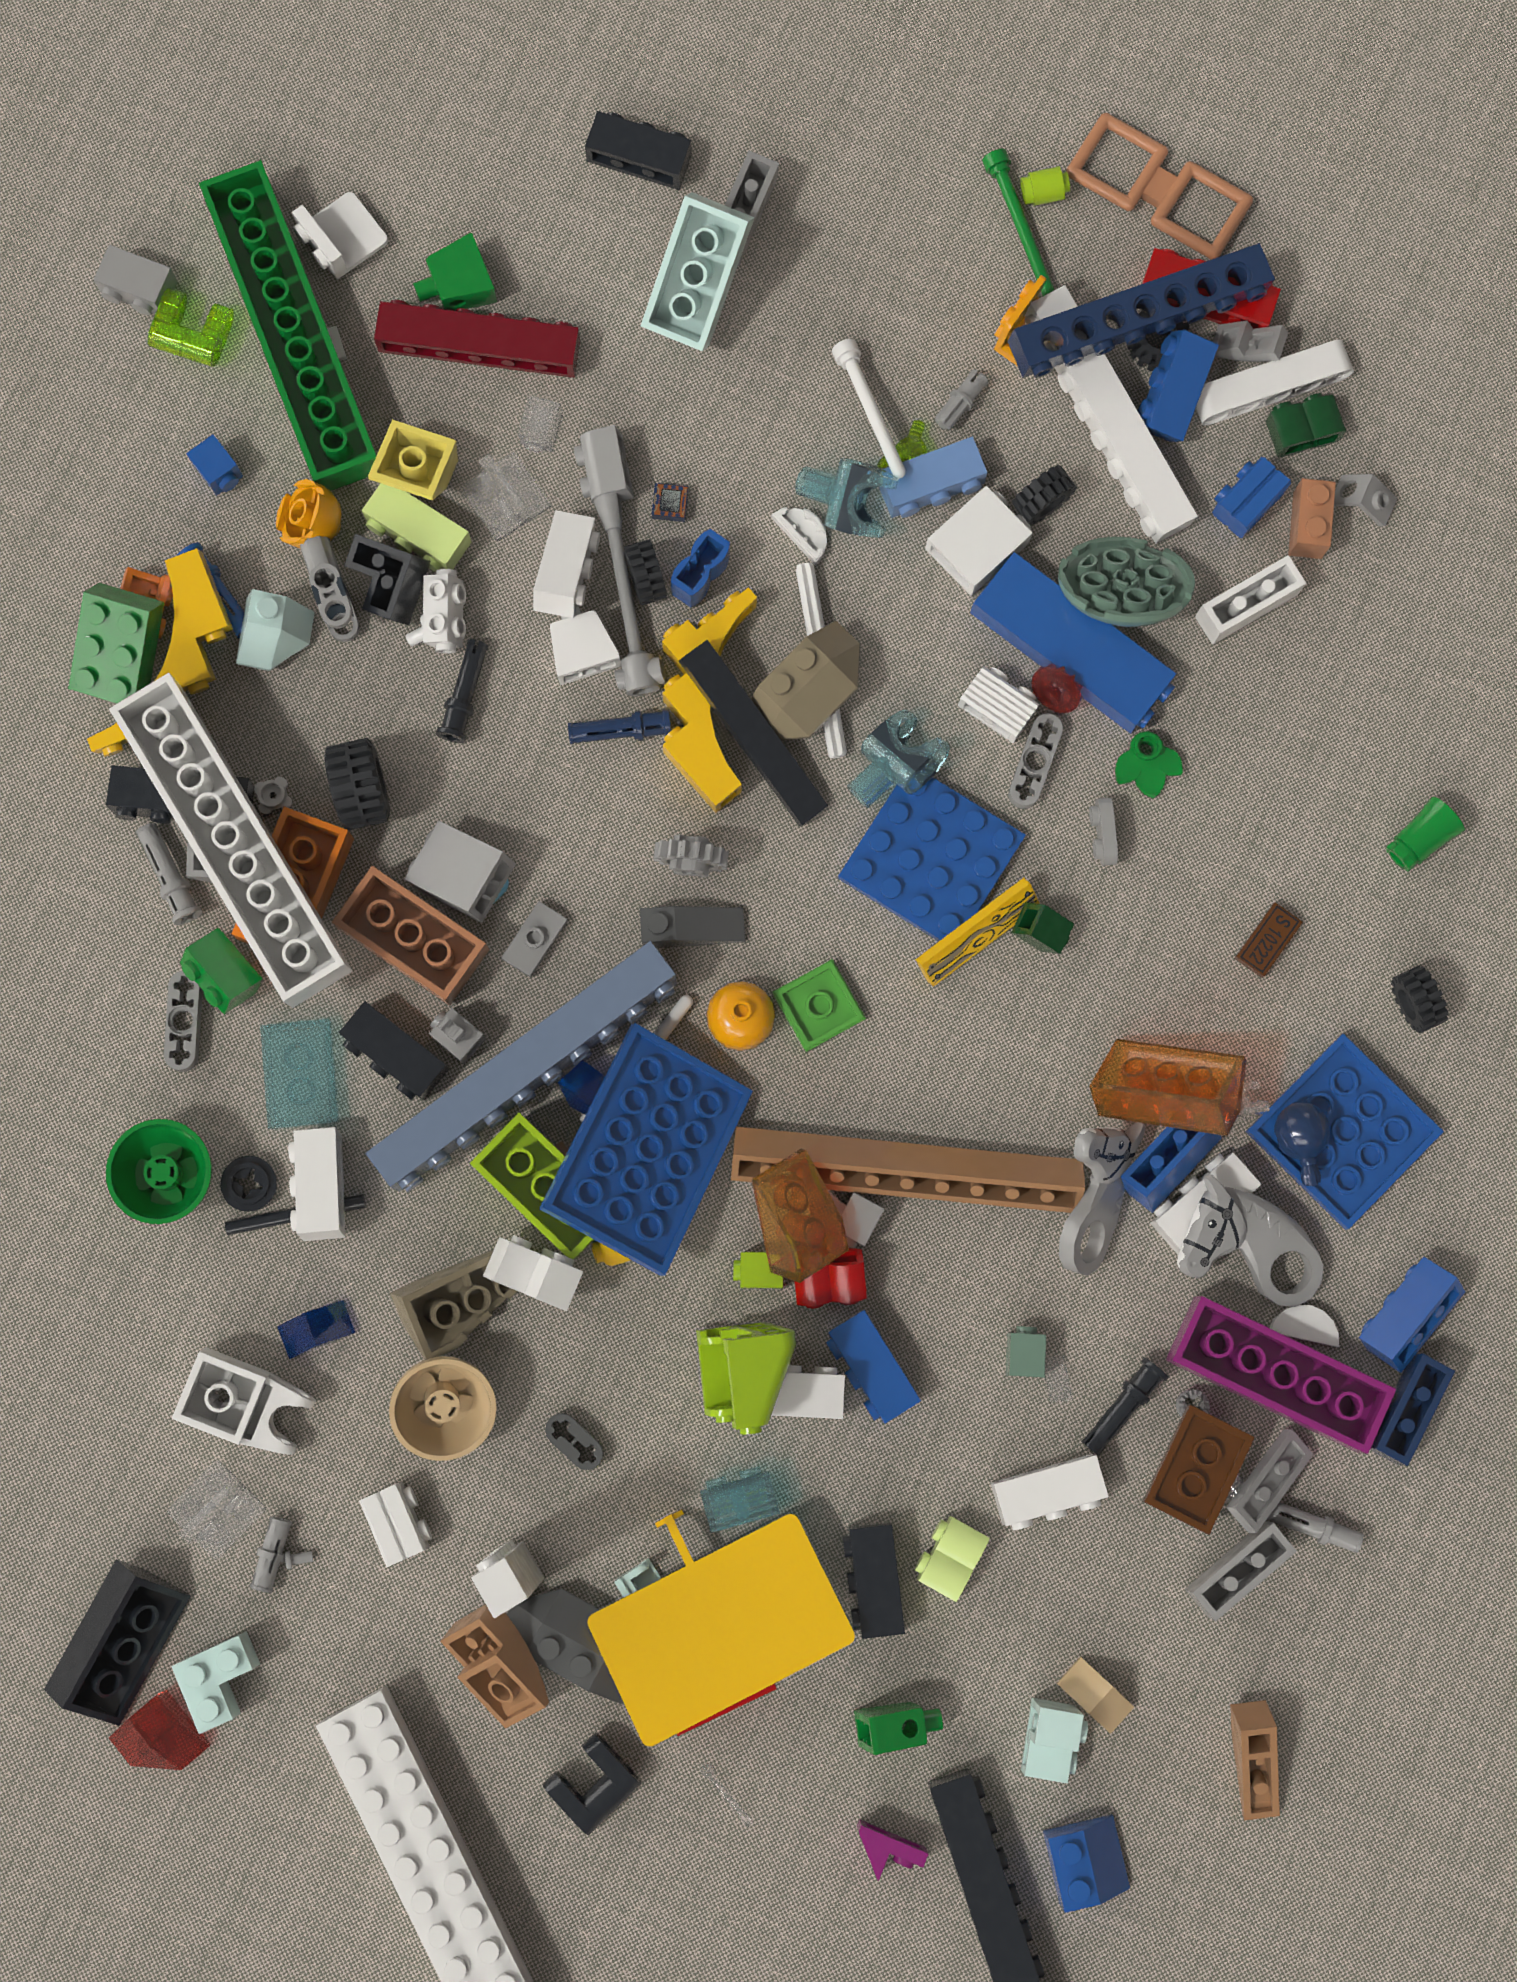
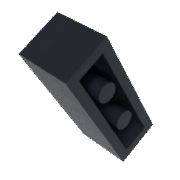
M597 111L585 144L586 161L680 191L692 157L691 140L681 133L674 131L664 132L646 122L635 123L624 119L621 115L614 112L606 114Z
M366 1001L362 1003L339 1031V1034L346 1039L342 1046L356 1057L364 1053L372 1060L369 1067L384 1079L389 1074L400 1082L395 1088L410 1100L418 1096L424 1101L450 1069Z
M886 1522L848 1527L849 1536H842L845 1558L851 1557L853 1572H847V1584L849 1594H856L857 1608L851 1609L853 1631L860 1630L862 1639L905 1634L892 1524Z

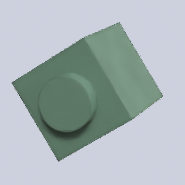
M1016 1326V1333H1007L1005 1375L1045 1378L1046 1335L1037 1334V1327Z

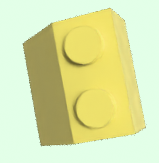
M392 419L369 472L368 479L434 500L447 488L458 462L456 440Z

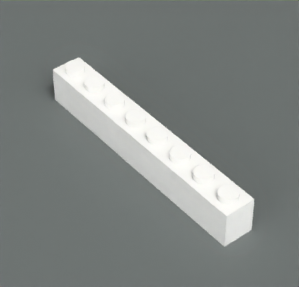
M1064 285L1031 302L1025 314V324L1077 307L1067 287ZM1075 331V334L1078 338L1083 340L1088 339L1087 335L1083 331ZM1044 341V345L1049 350H1058L1053 342ZM1095 353L1084 356L1081 362L1073 366L1066 367L1065 364L1054 367L1058 373L1060 387L1065 393L1069 392L1075 403L1074 409L1078 418L1082 422L1085 421L1088 425L1094 446L1099 451L1102 450L1107 458V467L1114 479H1119L1123 486L1126 502L1131 508L1135 507L1141 518L1140 525L1144 533L1148 537H1152L1155 544L1190 526L1198 515L1106 355L1096 356Z

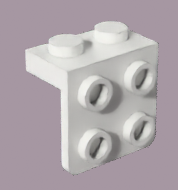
M352 192L345 193L314 216H311L303 205L292 211L297 224L293 227L295 233L303 244L309 243L315 250L312 253L319 265L324 270L328 267L337 280L388 243L385 232Z

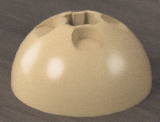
M433 1357L412 1366L397 1382L390 1399V1424L399 1442L413 1454L435 1461L453 1460L469 1454L485 1441L495 1422L496 1398L486 1376L471 1363L455 1357Z

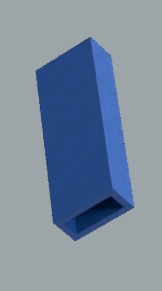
M1013 552L972 605L970 614L1130 734L1137 725L1142 729L1147 725L1155 714L1151 707L1157 700L1164 703L1175 688L1171 682L1177 673L1113 625L1095 620L1080 612L1066 599L1058 584L1015 552Z

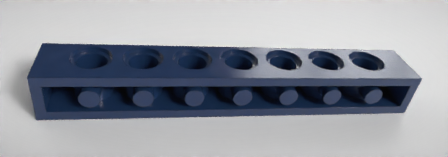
M1258 243L1015 328L1008 339V344L1022 378L1033 374L1035 378L1047 375L1053 371V367L1065 364L1066 367L1078 364L1084 359V356L1095 353L1096 356H1101L1112 351L1115 345L1124 342L1127 345L1138 343L1146 337V334L1155 331L1157 334H1164L1174 329L1177 323L1186 320L1188 324L1195 323L1203 319L1207 315L1206 313L1217 310L1218 313L1226 312L1234 308L1237 302L1245 299L1248 302L1257 301L1267 295V290L1275 281L1262 246ZM1228 277L1235 278L1240 286L1233 285ZM1198 288L1205 289L1209 293V297L1200 294ZM1167 298L1176 300L1179 307L1171 306ZM1136 309L1146 311L1149 318L1141 317ZM1106 320L1116 322L1119 329L1109 327ZM1075 331H1083L1087 335L1088 339L1083 340L1078 338L1075 334ZM1044 341L1053 342L1058 350H1049L1044 345Z

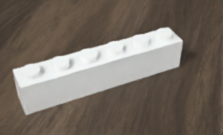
M513 1540L500 1546L477 1564L476 1567L479 1571L471 1577L493 1618L498 1617L528 1599L544 1580L524 1541L515 1545Z

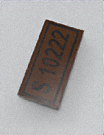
M1274 902L1234 959L1263 978L1303 922Z

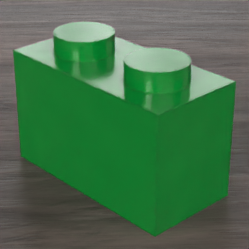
M219 927L186 947L180 961L186 977L191 981H195L204 991L206 1000L213 1007H218L224 1015L255 995L263 979Z

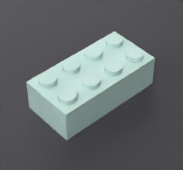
M693 192L685 195L641 327L697 350L704 351L712 340L754 217Z

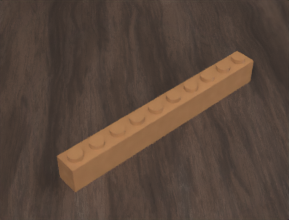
M736 1127L731 1171L732 1181L1071 1213L1085 1191L1084 1163L1077 1159Z

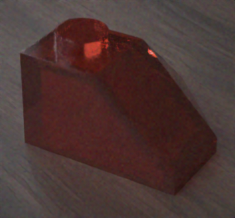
M167 1689L154 1696L109 1737V1740L128 1764L134 1767L182 1770L211 1746L202 1733L198 1734L195 1724Z

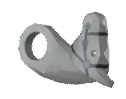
M1137 1120L1127 1131L1115 1127L1085 1128L1077 1135L1073 1152L1074 1158L1089 1167L1092 1175L1089 1177L1091 1183L1065 1221L1059 1239V1258L1064 1269L1087 1276L1096 1271L1103 1262L1118 1223L1125 1187L1120 1176L1128 1169L1143 1138L1146 1127L1142 1121ZM1090 1225L1088 1243L1081 1254L1082 1238Z
M1208 1172L1203 1177L1207 1191L1204 1192L1194 1211L1178 1254L1177 1265L1179 1270L1186 1276L1196 1279L1201 1278L1210 1270L1213 1262L1219 1257L1240 1249L1256 1288L1261 1295L1279 1306L1296 1307L1310 1300L1322 1284L1323 1263L1305 1230L1282 1209L1271 1202L1249 1192L1224 1187ZM1288 1251H1297L1304 1263L1303 1277L1294 1288L1287 1291H1279L1271 1280L1272 1265L1281 1254Z

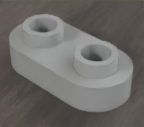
M1098 798L1095 800V806L1089 807L1091 826H1096L1097 839H1093V856L1095 860L1100 859L1102 866L1117 865L1118 846L1112 799Z

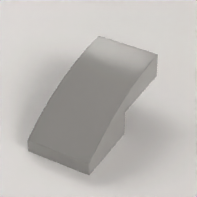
M1248 321L1218 325L1213 340L1214 343L1219 344L1215 356L1238 361L1280 360L1288 332L1283 325L1253 329Z

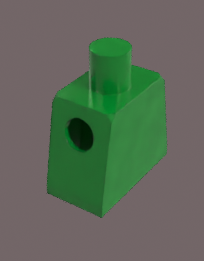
M472 233L461 237L428 256L425 260L430 277L413 283L420 302L438 296L444 310L456 311L459 308L469 309L497 303L494 286Z
M913 1702L854 1710L858 1746L873 1755L926 1745L928 1741L927 1733L943 1730V1719L939 1708L923 1711L922 1706ZM906 1721V1726H905V1728L902 1730V1726H903L904 1722Z

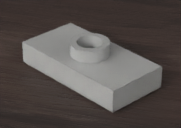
M538 901L501 959L531 978L567 924L568 919Z

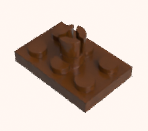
M1187 1405L1142 1502L1210 1535L1255 1437L1192 1405Z

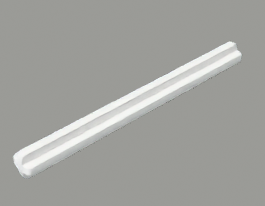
M802 563L797 565L796 575L808 636L825 627L814 565L813 563ZM838 709L823 724L828 756L830 758L844 757L847 752L840 709Z

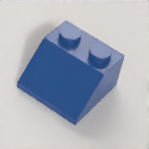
M1112 1814L1043 1830L1059 1904L1065 1913L1101 1905L1130 1889Z

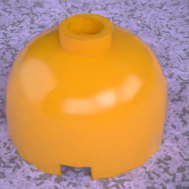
M308 479L298 481L293 485L298 489L292 495L285 494L277 511L276 529L281 531L283 536L279 538L282 542L300 548V544H303L307 538L322 536L328 537L330 541L333 540L341 528L340 503L326 487Z
M744 981L728 983L717 990L709 1001L706 1013L708 1028L714 1038L724 1047L737 1051L750 1050L759 1046L772 1032L775 1021L774 1005L768 994L756 984Z

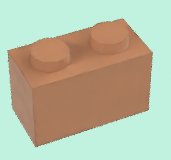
M1302 478L1293 492L1289 556L1322 559L1331 547L1336 482Z

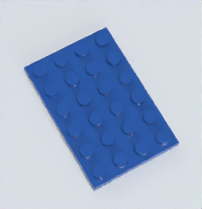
M637 1023L632 1024L539 1209L659 1276L666 1275L753 1090Z

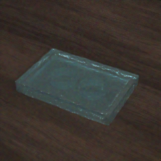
M320 1019L261 1025L268 1129L339 1123L331 1020Z

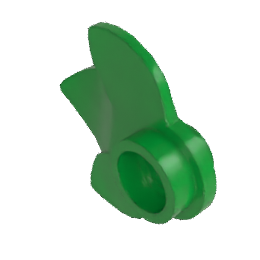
M1150 731L1140 732L1134 736L1129 750L1119 756L1115 767V778L1119 785L1135 781L1141 793L1151 799L1156 798L1163 789L1166 776H1179L1183 773L1182 761L1178 753L1173 749L1165 747L1161 738ZM1148 744L1152 749V753H1142L1140 746Z

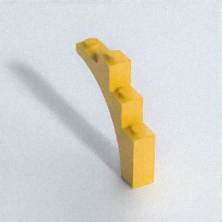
M197 548L165 560L172 585L174 621L171 643L163 667L155 679L156 681L170 673L181 685L184 692L189 690L190 694L210 688L208 683L216 680L202 641L206 640L207 644L218 642L227 637L225 632L233 630L204 554ZM117 722L111 727L87 738L91 751L98 754L103 752L104 757L123 751L122 745L129 743Z
M749 587L742 593L736 591L731 594L723 603L725 607L716 614L710 612L698 623L699 628L697 630L689 620L685 621L681 626L679 623H676L664 633L663 637L665 639L662 640L663 651L684 674L682 677L679 674L675 675L664 685L665 691L662 692L663 702L685 726L682 729L677 726L665 736L663 753L715 813L742 792V784L727 764L716 740L710 714V704L678 661L706 640L710 642L718 655L721 656L725 645L737 627L757 608V596Z

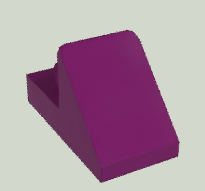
M859 1819L857 1829L878 1881L889 1854L894 1855L892 1860L901 1866L913 1869L915 1864L924 1868L929 1855L925 1846Z

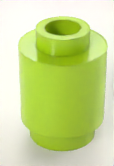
M1060 166L1029 172L1028 176L1020 178L1021 192L1025 205L1032 203L1033 206L1065 200V193L1070 192L1067 171L1062 172Z

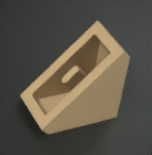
M1079 1657L1057 1682L1068 1695L1110 1734L1134 1708L1125 1697L1082 1657Z

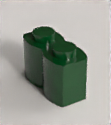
M1316 393L1306 397L1303 400L1304 403L1292 404L1290 401H1287L1272 408L1265 422L1278 457L1290 456L1308 449L1327 446L1342 439L1346 429L1334 395L1323 396L1322 393Z

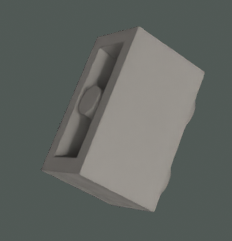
M112 245L108 246L93 279L104 299L115 304H119L120 301L130 304L134 310L144 315L154 313L159 316H163L178 283L171 267Z

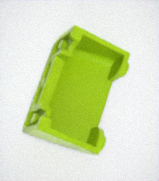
M767 1322L696 1330L705 1415L715 1417L716 1423L732 1422V1428L739 1429L742 1435L762 1432L761 1426L769 1423L796 1347L795 1331Z

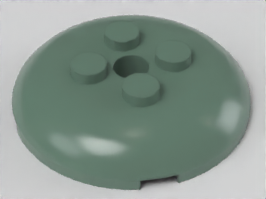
M1104 537L1083 542L1072 548L1070 556L1066 559L1062 558L1058 571L1061 591L1076 609L1095 620L1125 627L1157 624L1180 613L1193 596L1195 578L1192 569L1186 561L1172 550L1165 548L1162 552L1148 547L1147 540L1131 537Z

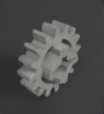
M674 835V838L669 839V841L660 840V842H655L653 859L655 862H659L660 865H669V869L674 870V874L708 877L712 871L722 872V870H727L729 851L724 850L722 847H714L713 843L709 842V838Z

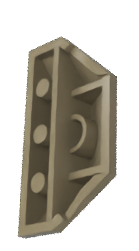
M837 621L806 636L758 685L751 698L780 740L810 738L858 690L861 644Z

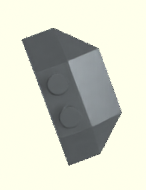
M560 1588L529 1597L509 1610L507 1616L521 1634L535 1662L588 1692L622 1704L623 1700L587 1623L589 1616L601 1609Z

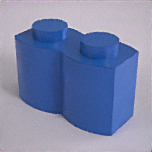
M712 529L703 532L694 542L691 555L683 559L673 571L671 577L672 595L690 608L699 604L709 590L710 581L718 578L726 569L730 558V542Z

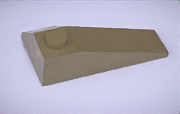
M494 1250L422 1277L390 1292L400 1320L424 1360L439 1357L460 1347L477 1326L485 1323L499 1305L506 1299H510L517 1292L514 1289L483 1277Z

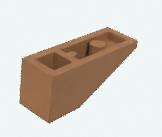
M1266 1700L1230 1704L1231 1734L1244 1821L1280 1816L1277 1726Z

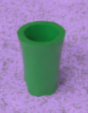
M1432 796L1421 811L1394 837V841L1385 849L1391 859L1401 869L1409 872L1416 864L1420 865L1448 841L1465 832V827L1457 814L1446 803Z

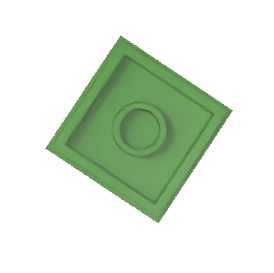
M833 959L772 992L805 1053L866 1020Z

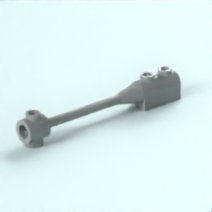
M614 424L583 433L580 436L581 445L574 447V455L579 467L585 465L587 477L580 478L581 491L584 498L591 497V502L596 507L604 530L608 534L629 648V654L621 660L622 669L615 670L616 683L619 690L626 689L628 696H644L657 692L660 689L659 684L667 683V675L661 656L654 658L653 654L642 649L621 535V501L633 499L634 494L623 435Z

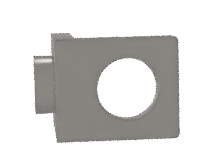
M1374 474L1342 475L1335 489L1334 506H1358L1378 526H1386L1397 497ZM1352 483H1357L1355 492L1351 496L1343 498L1342 495L1345 488Z

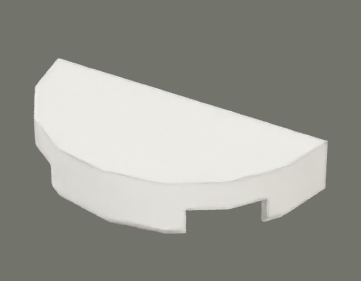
M785 507L771 514V518L816 566L823 558L827 545L826 528L820 518L805 508L802 510L798 508L787 509Z
M1312 1305L1291 1306L1276 1316L1270 1325V1329L1287 1337L1339 1347V1332L1334 1321L1325 1311Z

